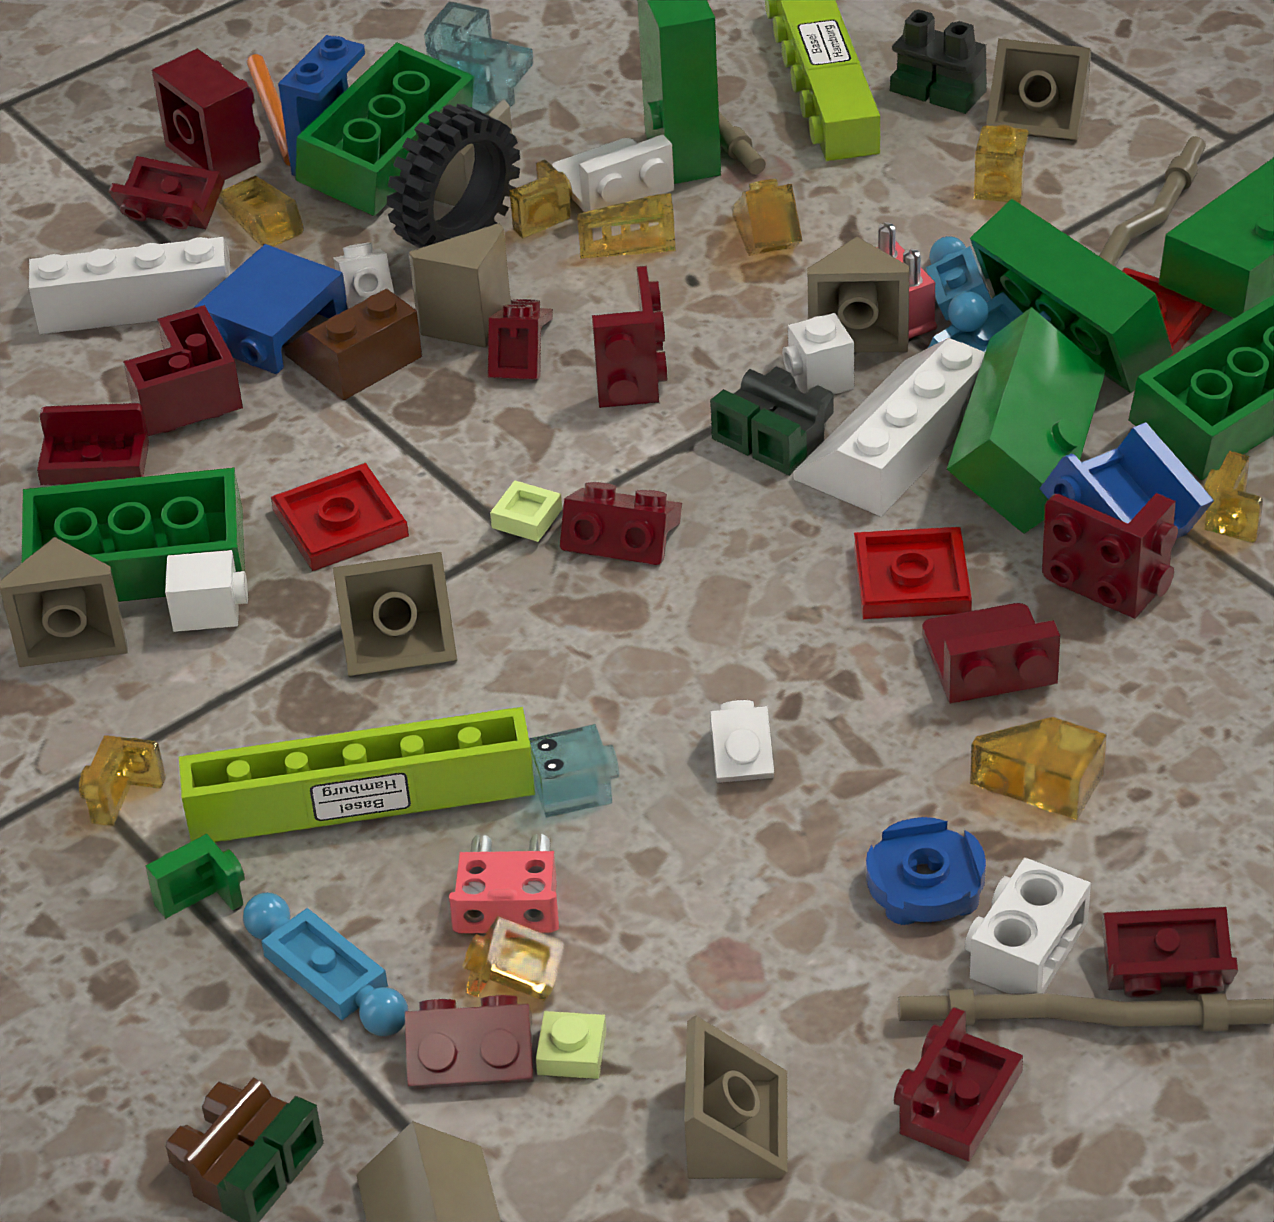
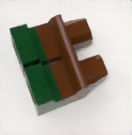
M253 1077L243 1090L218 1081L205 1096V1101L202 1105L204 1119L211 1123L212 1126L204 1134L188 1125H180L167 1140L166 1150L169 1163L189 1177L192 1193L195 1198L238 1222H260L287 1189L286 1182L291 1184L324 1145L316 1104L298 1096H295L290 1103L271 1096L268 1088L261 1081Z

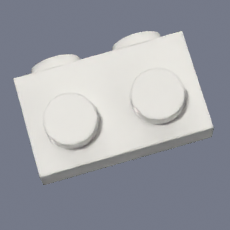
M663 134L640 143H636L631 138H623L553 163L551 165L552 177L591 220L600 216H607L614 211L639 202L649 201L656 196L674 190L672 143Z

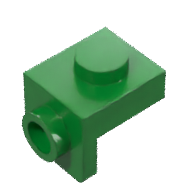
M208 834L174 851L168 852L161 858L145 865L154 905L165 919L215 892L220 895L232 911L244 905L240 882L245 880V875L240 862L231 850L228 849L222 852Z

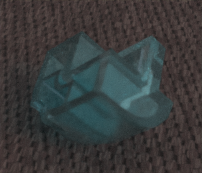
M449 1L428 25L424 33L426 55L475 76L472 103L493 107L504 99L510 107L515 104L514 87L534 64L533 51L530 48L512 45L507 41L493 39L489 9Z

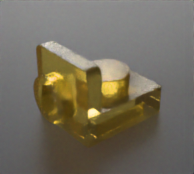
M497 916L485 936L482 937L476 934L467 949L463 961V968L470 971L466 993L478 997L487 982L491 980L546 1001L555 986L564 942Z

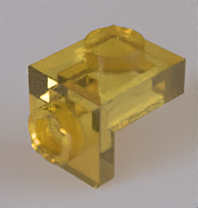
M1008 125L983 126L981 128L975 151L974 199L1009 202L1013 199L1021 204L1024 192L1025 152L1029 139L1028 130L1013 128Z
M546 159L536 163L537 180L509 191L513 230L522 239L571 219L569 198L573 195L571 183L565 173L557 171Z
M1229 451L1220 469H1212L1205 483L1204 489L1214 499V502L1206 510L1204 530L1254 543L1260 534L1263 499L1260 496L1246 493L1250 456Z
M104 735L91 765H86L83 768L79 781V794L82 799H86L92 824L114 826L131 785L162 788L166 775L159 744L155 741L139 738Z

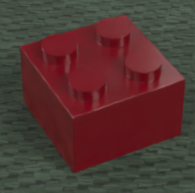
M198 48L152 69L166 147L192 167L220 172L224 180L261 163L258 145L261 141V136L255 124L252 107L255 103V97L250 85L245 80L236 77L225 69L219 61H214Z

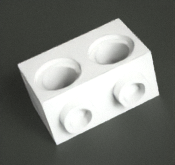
M1024 857L1011 878L1004 876L1000 880L992 899V907L986 917L978 916L968 931L965 950L971 952L970 979L1008 994L1044 993L1088 923L1091 882Z

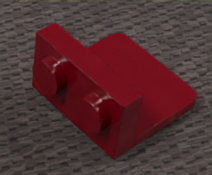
M637 266L639 311L592 315L599 408L659 403L658 382L668 381L665 351H663L665 327L663 311H661L659 282L649 281L647 266Z
M1156 493L1129 523H1125L1063 495H1052L1045 503L1042 573L1044 577L1058 586L1136 619L1155 596H1163L1172 583L1174 567L1170 566L1171 549L1178 535V527L1174 525L1176 501Z
M1013 603L930 618L922 624L924 641L949 704L1058 684L1060 633L1054 620L1035 623L1029 607L1023 603Z

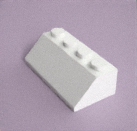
M198 237L182 242L165 244L147 243L138 247L112 250L97 249L92 252L69 255L51 254L43 258L29 259V291L39 335L157 321L158 318L194 308L197 303L230 275L229 249L224 237L208 239Z
M947 338L904 360L793 471V479L882 517L957 438L985 352Z

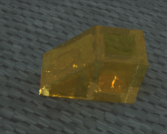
M777 179L761 180L749 184L750 190L742 192L741 197L731 207L733 219L748 256L796 248L803 239L792 184L778 186Z
M1049 717L976 736L971 744L970 784L984 788L992 793L1001 794L1037 806L1045 811L1078 820L1104 775L1107 734L1055 717Z

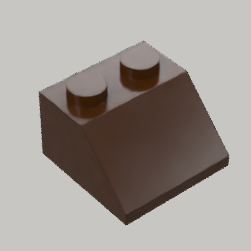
M386 288L305 332L284 347L285 356L344 401L422 357L417 310Z

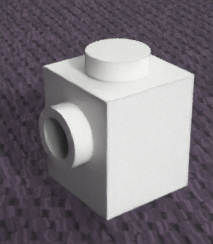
M835 313L816 316L809 320L788 325V346L783 348V361L786 370L796 380V384L802 393L805 394L816 385L832 391L833 395L854 389V341Z
M232 550L167 556L165 593L173 632L238 626L239 604L248 603V587L245 571L236 572Z

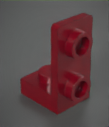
M513 299L511 304L503 305V309L489 317V378H540L541 327L553 319V309L540 308V300Z

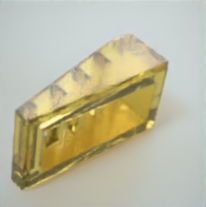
M258 176L250 177L223 189L220 193L219 203L261 246L267 244L274 247L302 234L304 231L296 200Z
M671 193L647 196L577 214L581 259L676 251L674 210ZM658 222L657 225L649 226V223ZM639 224L640 229L631 231L630 225ZM621 225V234L612 236L611 226ZM602 227V239L593 241L592 228Z

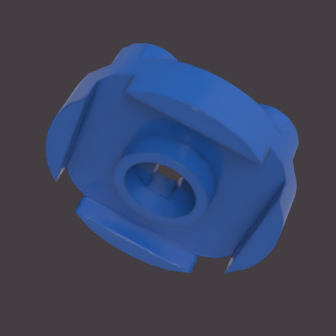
M930 817L911 818L890 825L882 832V840L875 845L874 849L872 845L870 846L866 857L867 886L875 901L885 908L886 916L892 922L900 925H909L916 921H942L958 915L971 914L979 905V896L985 885L986 858L979 841L965 829L963 837L955 831L948 830L947 821ZM928 864L930 870L937 872L933 874L917 873V865Z

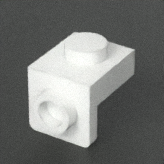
M372 243L344 247V256L333 258L335 270L343 272L348 308L386 288L394 293L387 254L381 249L373 250Z
M736 700L721 704L718 711H710V733L713 742L716 783L773 778L774 766L768 707H754L753 701Z

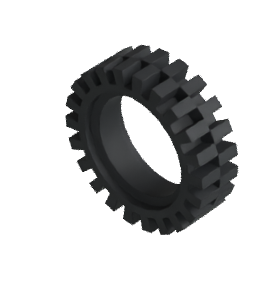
M457 104L456 107L452 105L444 106L442 113L435 110L429 114L430 126L420 122L414 128L419 138L417 141H414L407 137L402 147L409 151L406 159L397 156L393 165L401 170L400 175L390 176L388 187L397 191L387 196V206L394 209L388 214L390 222L396 225L393 229L397 235L403 237V240L423 248L498 224L494 220L496 214L505 216L510 208L502 204L505 196L514 198L517 189L510 185L509 181L519 178L520 168L512 165L520 160V150L514 148L518 141L516 136L510 133L511 129L502 121L472 107ZM468 144H473L475 160L468 186L453 209L441 219L435 220L433 205L440 178L454 156Z

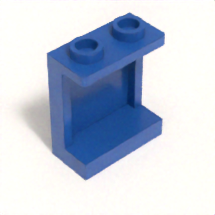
M326 35L278 83L292 176H296L297 136L349 88L347 73L365 55L364 44L349 41L340 36Z
M264 244L194 306V308L206 306L233 358L273 374H278L284 368L281 352L283 344L316 314L330 319L348 309L343 272Z
M1147 423L1133 427L1118 448L1083 462L1072 453L1062 457L1039 488L1048 499L1054 494H1060L1125 523H1129L1148 501L1158 493L1176 501L1174 525L1178 527L1177 538L1188 534L1214 502V499Z

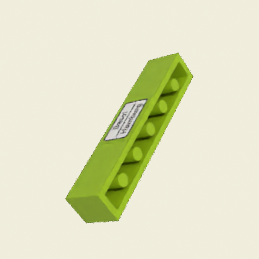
M764 0L767 18L773 19L776 43H782L784 65L786 68L791 67L794 93L800 92L803 118H809L811 141L813 144H820L825 161L880 154V113L836 0Z
M523 707L179 756L181 798L191 841L205 834H208L214 842L535 795L531 747Z

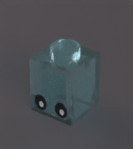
M596 724L529 738L534 784L546 818L613 803L611 779L619 778L618 761L613 745L603 746Z

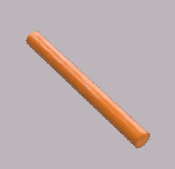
M259 54L251 55L247 60V66L286 165L290 166L279 96L264 58Z

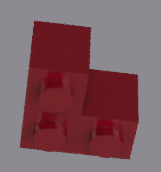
M205 305L158 318L163 350L123 361L131 402L139 403L143 407L148 437L243 409L235 360Z

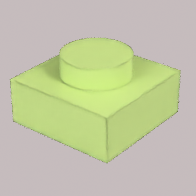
M514 480L491 510V526L493 529L539 542L562 511L561 494Z
M544 1011L536 1054L537 1075L599 1079L606 1037L605 1015Z

